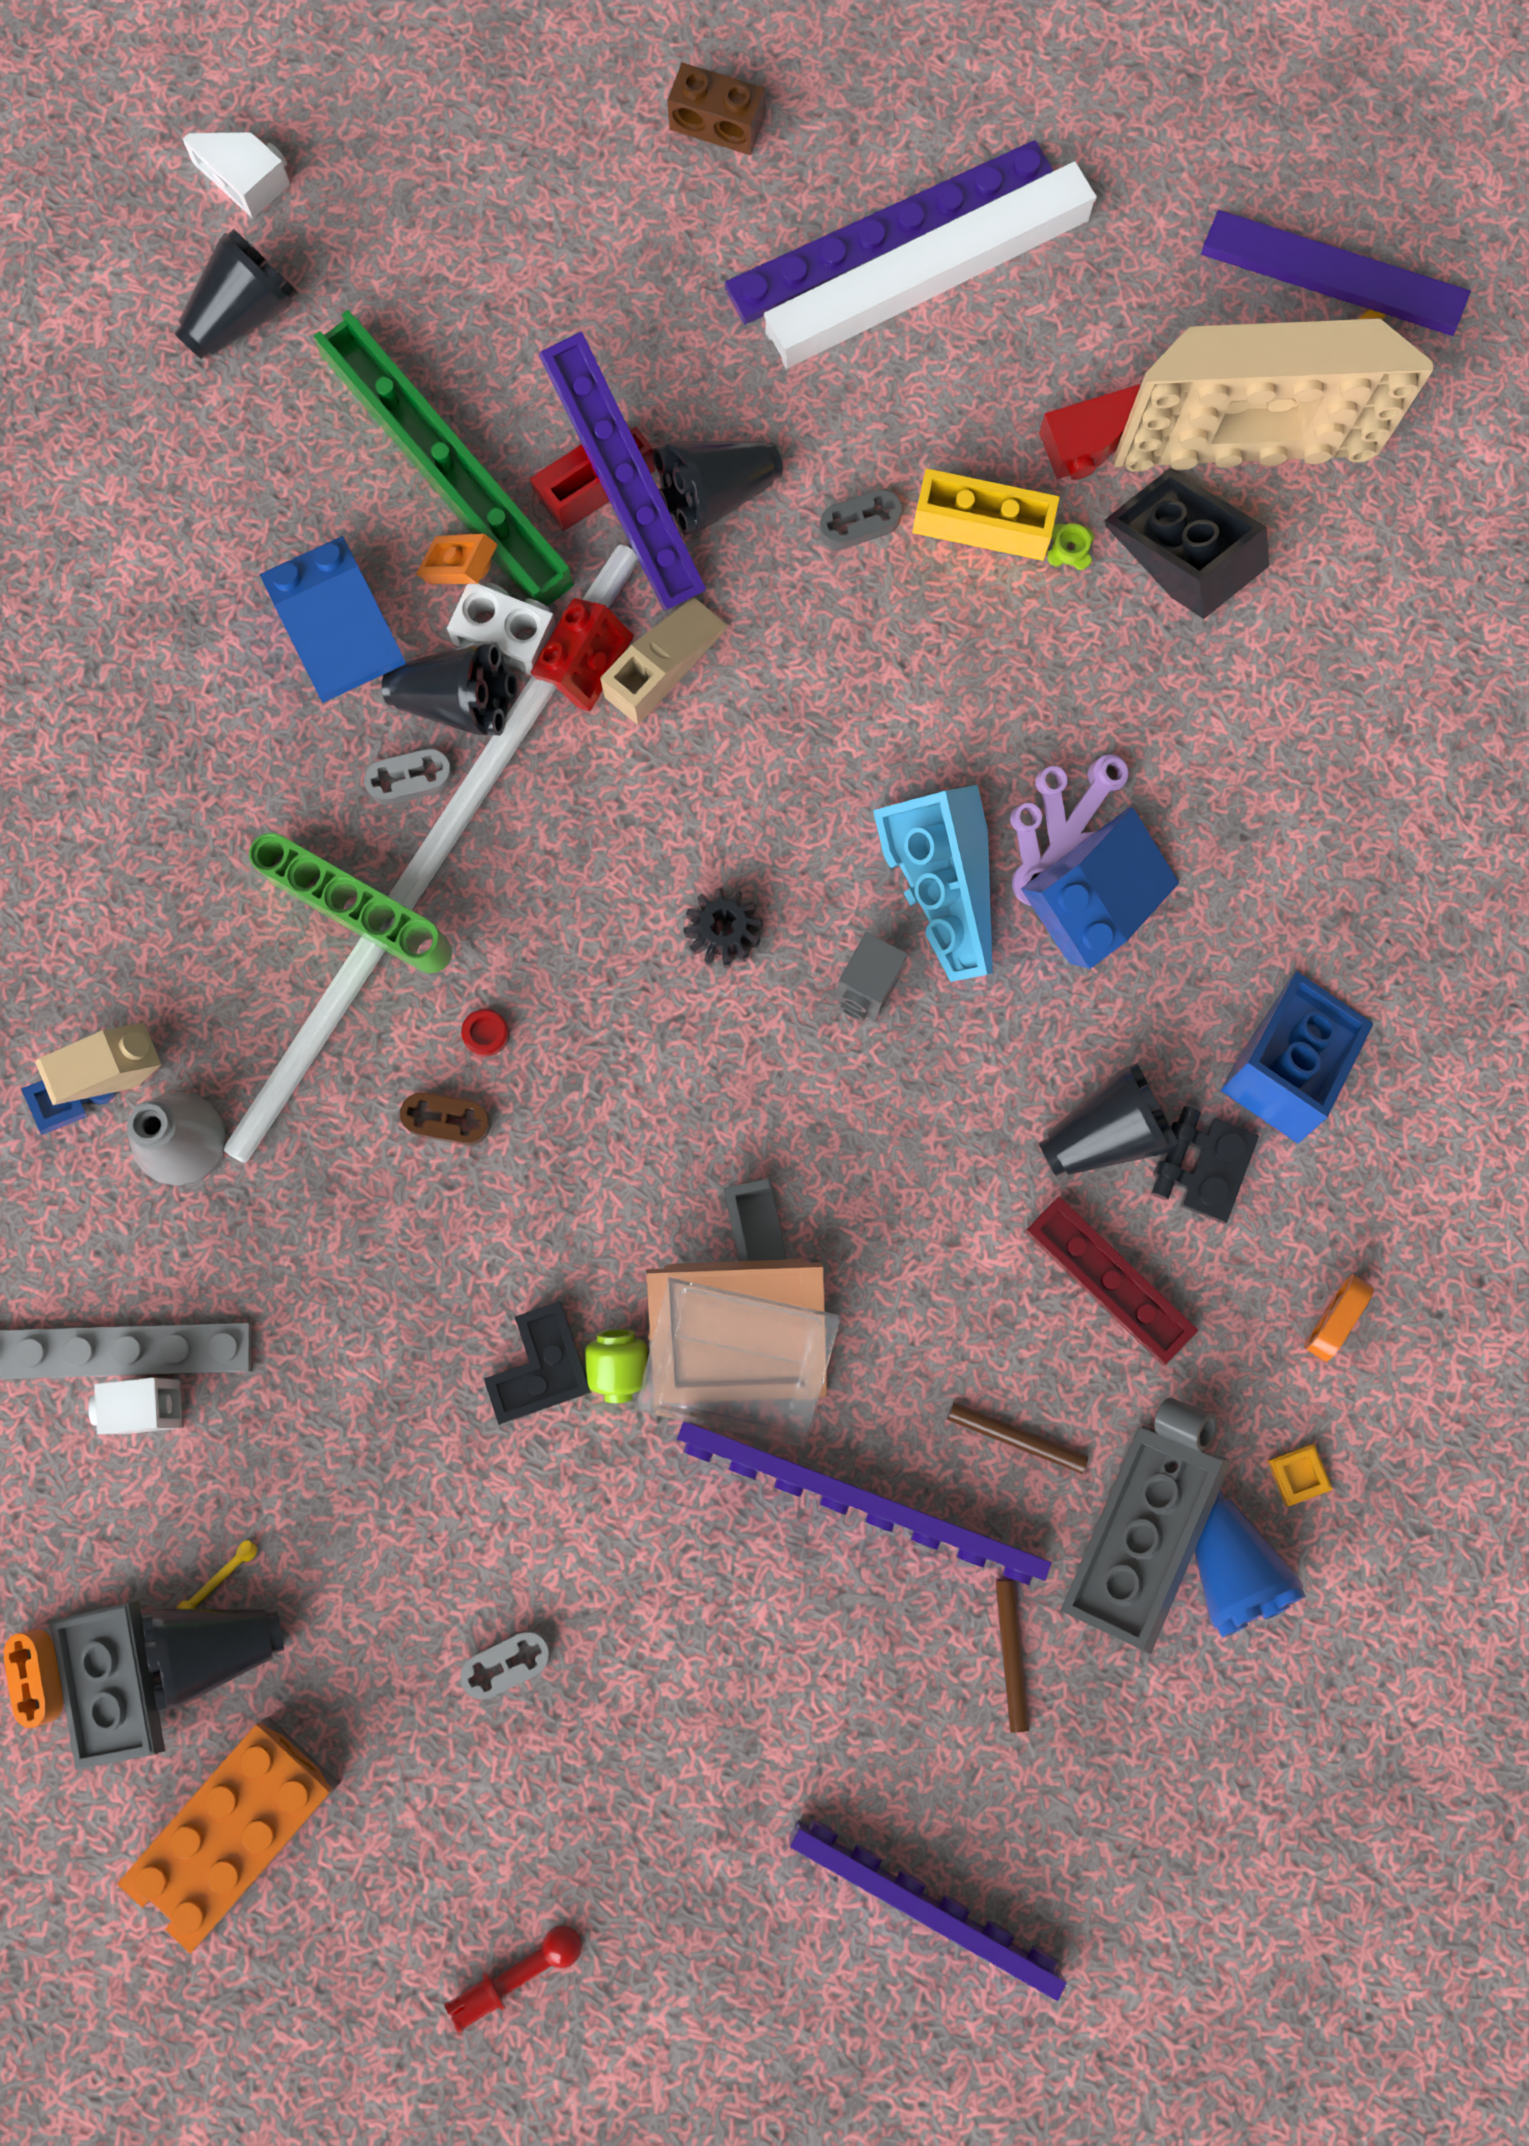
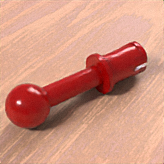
M562 1925L552 1928L544 1937L542 1948L493 1980L487 1971L482 1974L483 1980L454 1999L445 2002L444 2007L447 2014L451 2015L452 2018L450 2020L459 2034L462 2033L465 2028L497 2008L501 2011L506 2009L502 2000L503 1997L549 1967L553 1966L562 1969L572 1966L579 1959L582 1951V1941L579 1934L569 1926Z

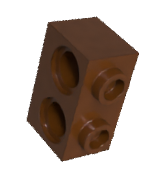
M681 62L667 99L669 130L751 155L765 118V88Z

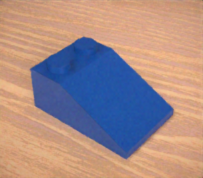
M343 536L259 574L322 703L406 664Z
M1129 807L1024 885L1021 890L1070 964L1091 969L1127 942L1175 889L1179 881L1134 808Z
M1296 971L1237 1058L1220 1091L1299 1144L1328 1118L1374 1023Z

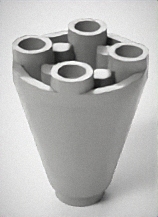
M174 1092L160 1095L138 1105L128 1117L127 1131L133 1158L143 1173L159 1183L175 1186L199 1183L208 1174L213 1172L223 1157L227 1139L225 1121L212 1104L196 1094Z

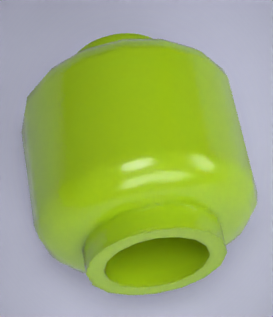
M627 1329L601 1331L597 1333V1339L586 1347V1379L588 1387L591 1391L604 1395L605 1402L625 1403L632 1401L633 1393L641 1391L649 1383L648 1347L642 1339L635 1337L634 1331Z

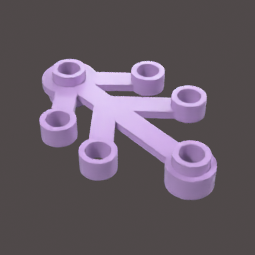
M1108 754L1094 760L1090 764L1087 773L1090 786L1067 820L1061 793L1067 785L1066 773L1060 767L1050 766L1037 774L1035 783L1038 791L1042 794L1050 842L1042 856H1040L1035 829L1042 821L1040 809L1035 804L1024 803L1014 808L1010 815L1011 825L1017 831L1022 864L1013 874L1012 888L1016 897L1022 903L1031 906L1021 888L1031 881V877L1034 874H1041L1095 833L1081 832L1107 794L1122 788L1126 784L1129 772L1122 758L1117 755ZM1108 765L1114 766L1117 770L1116 780H1112L1107 776L1106 768ZM1048 773L1056 777L1057 786L1055 789H1051L1046 784L1045 778ZM1022 810H1026L1031 814L1032 822L1030 826H1026L1021 822L1020 813Z

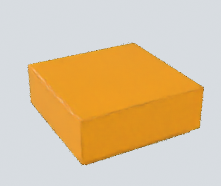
M1309 1444L1267 1460L1283 1503L1287 1507L1333 1490L1315 1444Z

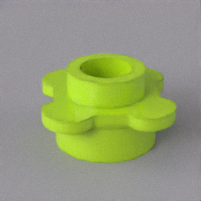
M1074 523L1066 525L1056 524L1053 527L1051 536L1053 539L1052 549L1047 554L1048 562L1054 567L1066 564L1073 565L1078 570L1088 568L1092 561L1089 555V548L1095 537L1093 531L1088 527ZM1073 544L1075 549L1069 550L1067 545Z

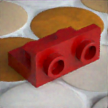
M574 598L564 611L547 644L542 649L540 656L531 669V674L537 680L554 684L575 706L591 712L603 691L600 678L625 652L634 635L606 605Z

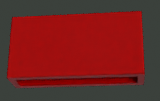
M635 426L630 432L650 474L655 472L653 449L637 426ZM582 444L529 478L532 490L563 532L609 502L608 496Z

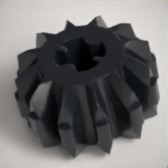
M717 888L715 890L716 901L711 902L707 896L701 894L698 896V903L702 910L695 908L687 910V919L694 924L684 927V936L696 939L690 945V951L693 955L700 954L708 949L704 959L706 965L711 966L718 954L722 955L724 968H730L732 966V953L735 952L741 961L746 962L749 959V953L745 946L751 948L759 947L760 938L753 932L763 928V921L760 918L751 917L756 911V904L753 901L740 906L742 900V893L736 890L729 901L724 900L723 889ZM724 919V925H726L727 920L731 921L732 934L723 936V931H720V934L716 935L715 922Z

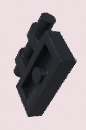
M1184 1106L1178 1122H1172L1171 1129L1180 1146L1167 1152L1163 1161L1157 1162L1153 1175L1157 1178L1151 1194L1158 1198L1169 1200L1174 1184L1185 1188L1186 1191L1180 1207L1225 1224L1230 1217L1259 1135L1216 1118L1211 1121L1207 1134H1204L1195 1129L1201 1112ZM1189 1146L1201 1150L1192 1173L1181 1168Z

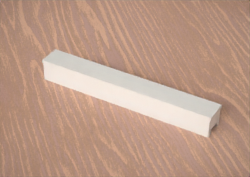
M1074 161L765 312L766 335L769 340L773 341L782 357L783 365L788 369L1087 222L1093 202L1096 201L1097 196Z

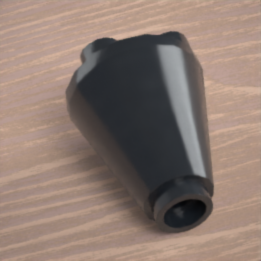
M234 228L229 234L225 233L219 239L178 321L181 326L174 332L200 359H203L208 352L215 354L289 308L294 302L292 298L298 293L279 272L265 262L266 259Z
M675 441L653 450V460L659 472L662 487L658 490L670 515H673L675 522L684 535L701 531L773 485L774 480L781 478L783 473L780 453L771 442L764 444L761 441Z
M475 642L406 662L405 665L383 675L381 690L384 701L388 705L395 706L398 710L472 734L500 736L505 728V716L509 699H513L517 693V678L513 671H507L506 663L497 643Z
M1138 1063L1118 1071L1047 1133L1049 1138L1039 1142L1044 1157L1055 1176L1065 1171L1070 1175L1159 1156L1180 1146Z
M158 1609L141 1613L149 1671L153 1673L155 1682L153 1687L158 1713L179 1708L273 1659L272 1653L284 1651L277 1611L265 1614L264 1609Z

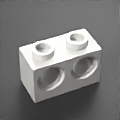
M485 582L483 585L467 584L447 630L452 644L459 647L475 642L497 643L506 666L532 676L531 669L555 630L556 624L553 613H550V609L544 604L533 599H526L525 602L510 597L508 592L502 587ZM488 611L494 613L493 618L486 623L473 621L474 617L480 612ZM523 628L536 630L534 636L527 640H519L514 637Z

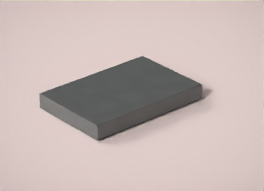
M139 1601L50 1621L75 1770L151 1756L165 1751L161 1722L154 1694V1682L147 1661L146 1639Z

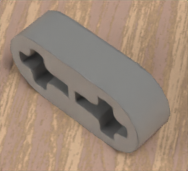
M424 749L373 763L366 771L364 785L374 801L382 805H394L444 791L451 783L452 768L443 753L434 749ZM428 762H433L436 768H443V770L436 772L437 780L429 782L425 775L411 776L424 772L426 770L425 764ZM389 773L392 779L406 778L392 783V791L384 793L379 786L374 787V784L381 782V774Z
M526 1630L475 1654L465 1663L461 1670L460 1680L462 1688L472 1698L485 1700L538 1675L550 1661L551 1648L548 1640L537 1631ZM526 1640L529 1646L539 1645L541 1652L535 1657L536 1666L530 1667L527 1661H522L511 1667L508 1658L516 1655L521 1650L520 1641ZM481 1662L485 1669L501 1663L504 1671L496 1674L491 1679L492 1688L486 1690L482 1683L476 1685L472 1683L471 1677L477 1672L476 1663Z

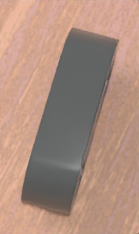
M882 489L832 505L821 516L820 537L824 544L830 548L842 550L887 535L895 531L900 523L902 514L901 501L891 491ZM881 504L884 510L892 509L889 511V517L886 521H882L879 515L865 519V517L874 514L875 505ZM834 519H839L842 524L857 521L847 526L846 535L840 536L837 530L830 531Z

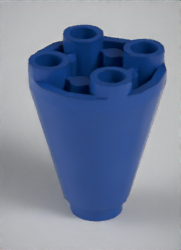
M1220 1490L1194 1553L1209 1620L1213 1628L1218 1629L1221 1637L1224 1638L1249 1626V1622L1261 1616L1266 1620L1291 1608V1604L1305 1598L1306 1595L1298 1575L1236 1504L1230 1499H1225Z

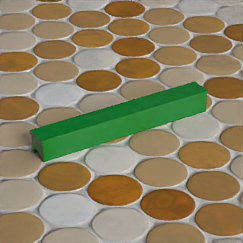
M349 310L341 314L343 321L323 335L319 331L313 335L320 356L472 534H485L498 544L492 558L527 599L536 600L548 607L574 587L568 565Z

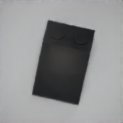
M1171 468L1105 519V526L1168 595L1203 619L1269 567L1267 527Z

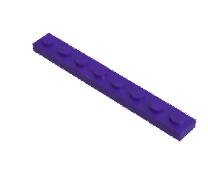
M1035 139L725 281V290L743 324L746 325L763 317L765 312L1054 171Z
M683 1421L676 1439L686 1443L683 1452L707 1462L711 1461L713 1454L731 1460L728 1468L730 1471L754 1480L757 1477L758 1471L777 1478L774 1487L798 1497H801L804 1489L822 1495L819 1505L845 1515L848 1512L849 1506L868 1513L865 1519L866 1523L889 1532L893 1531L895 1524L913 1530L910 1540L938 1550L941 1542L959 1548L957 1558L984 1568L987 1559L1005 1566L1002 1573L1003 1576L1030 1586L1033 1577L1046 1581L1052 1562L692 1423Z

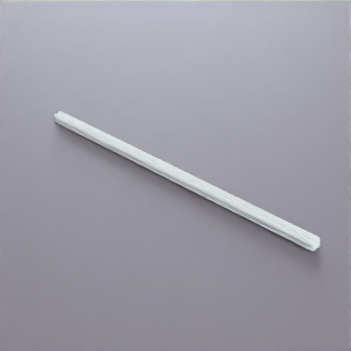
M623 544L618 545L585 594L583 600L603 604L609 608L639 562L634 550ZM532 675L506 715L503 733L500 736H492L388 895L389 898L410 910L413 909L557 687L554 684L537 680ZM395 917L387 919L382 924L380 932L389 929L393 925ZM363 937L360 938L225 1144L224 1151L228 1155L244 1163L250 1159L385 952L384 949Z

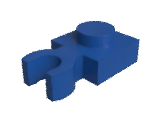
M43 1080L21 1088L41 1135L86 1118L87 1115L82 1106L83 1104L91 1102L96 1105H102L110 1102L115 1097L113 1092L52 1105Z

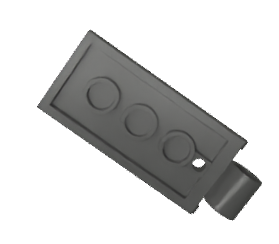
M1167 1398L1157 1411L1154 1424L1155 1430L1144 1425L1138 1427L1060 1611L1152 1654L1231 1465V1461L1224 1457H1215L1204 1452L1215 1438L1218 1425L1215 1414L1174 1398ZM1178 1464V1469L1172 1473L1173 1466Z

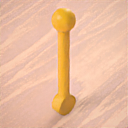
M250 1540L243 1541L238 1546L236 1555L189 1601L180 1602L176 1609H195L243 1561L248 1562L255 1557L258 1550L257 1546Z

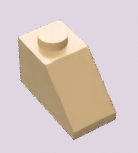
M144 1022L101 1030L40 1057L35 1062L52 1105L132 1089L139 1086L162 1065Z

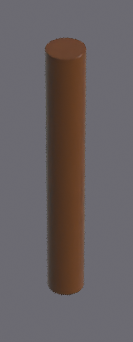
M952 1403L947 1416V1420L1077 1473L1082 1474L1087 1465V1455L958 1403Z
M997 1580L995 1583L1010 1732L1030 1731L1015 1580Z

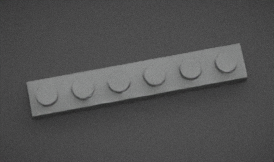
M251 1323L0 1330V1379L252 1372Z

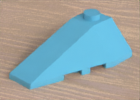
M978 785L946 790L873 810L883 855L890 869L900 865L911 888L906 890L904 895L909 905L913 906L919 903L930 923L926 927L925 935L950 982L993 973L988 828Z

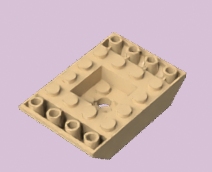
M1381 319L1189 326L1145 373L1113 458L1114 467L1126 466L1129 471L1141 472L1152 468L1153 465H1171L1173 469L1186 470L1195 467L1198 463H1215L1220 468H1231L1241 464L1242 461H1260V464L1263 466H1276L1284 463L1287 459H1304V462L1307 464H1320L1334 457H1348L1351 462H1365L1379 455L1432 373L1433 361Z

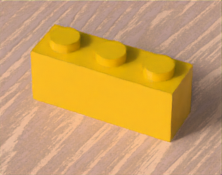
M926 468L912 533L1044 561L1053 532L1060 496Z

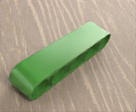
M265 833L257 837L249 849L251 865L274 886L421 972L428 974L437 973L450 963L452 946L449 940L426 918L282 835ZM283 855L282 860L277 865L271 867L273 861L278 856ZM320 875L318 882L314 886L307 888L311 879ZM357 896L355 904L344 910L345 903L350 898ZM395 917L393 925L389 929L380 932L382 924L387 919ZM433 939L431 947L426 952L417 954L419 946L424 941Z

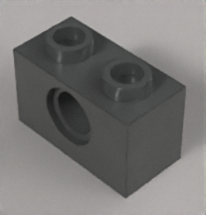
M865 932L838 981L835 1000L842 1003L839 1009L846 1015L861 1022H864L866 1017L876 1021L902 974L908 954Z

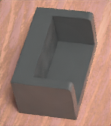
M771 1178L724 1188L738 1260H787Z

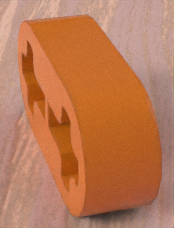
M1351 1274L1338 1289L1306 1340L1304 1348L1325 1363L1328 1362L1338 1352L1374 1293V1287L1356 1275Z
M32 1629L16 1633L7 1640L4 1647V1664L11 1707L14 1717L20 1725L25 1728H35L57 1720L63 1708V1694L55 1647L51 1637L42 1629ZM27 1649H30L31 1658L27 1655ZM35 1699H38L39 1707L36 1706Z

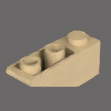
M692 597L635 641L600 678L604 697L635 724L639 725L727 630L728 625L699 600Z

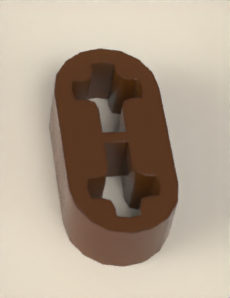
M415 1093L410 1095L400 1108V1119L403 1126L410 1133L419 1137L461 1145H475L482 1142L490 1131V1118L487 1112L479 1104L472 1101L429 1093ZM422 1103H428V1109L434 1114L442 1115L441 1122L425 1120L423 1127H417V1121L410 1116L412 1109L419 1110ZM468 1111H473L474 1118L481 1122V1126L479 1129H471L469 1136H463V1129L460 1126L449 1124L450 1117L466 1118Z

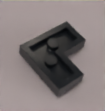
M561 1301L515 1316L529 1363L484 1378L498 1425L592 1393L588 1387L586 1373Z

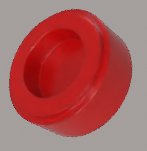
M478 1009L470 1013L464 1020L461 1036L464 1044L472 1053L482 1057H489L498 1054L504 1049L509 1039V1028L505 1019L498 1012L491 1009Z

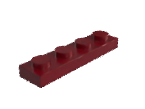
M1060 1196L1024 1231L1161 1365H1167L1199 1331Z

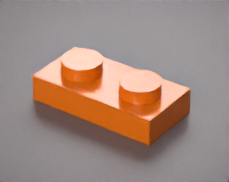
M485 534L435 536L416 575L430 584H478L488 573L492 563L491 557L498 544Z

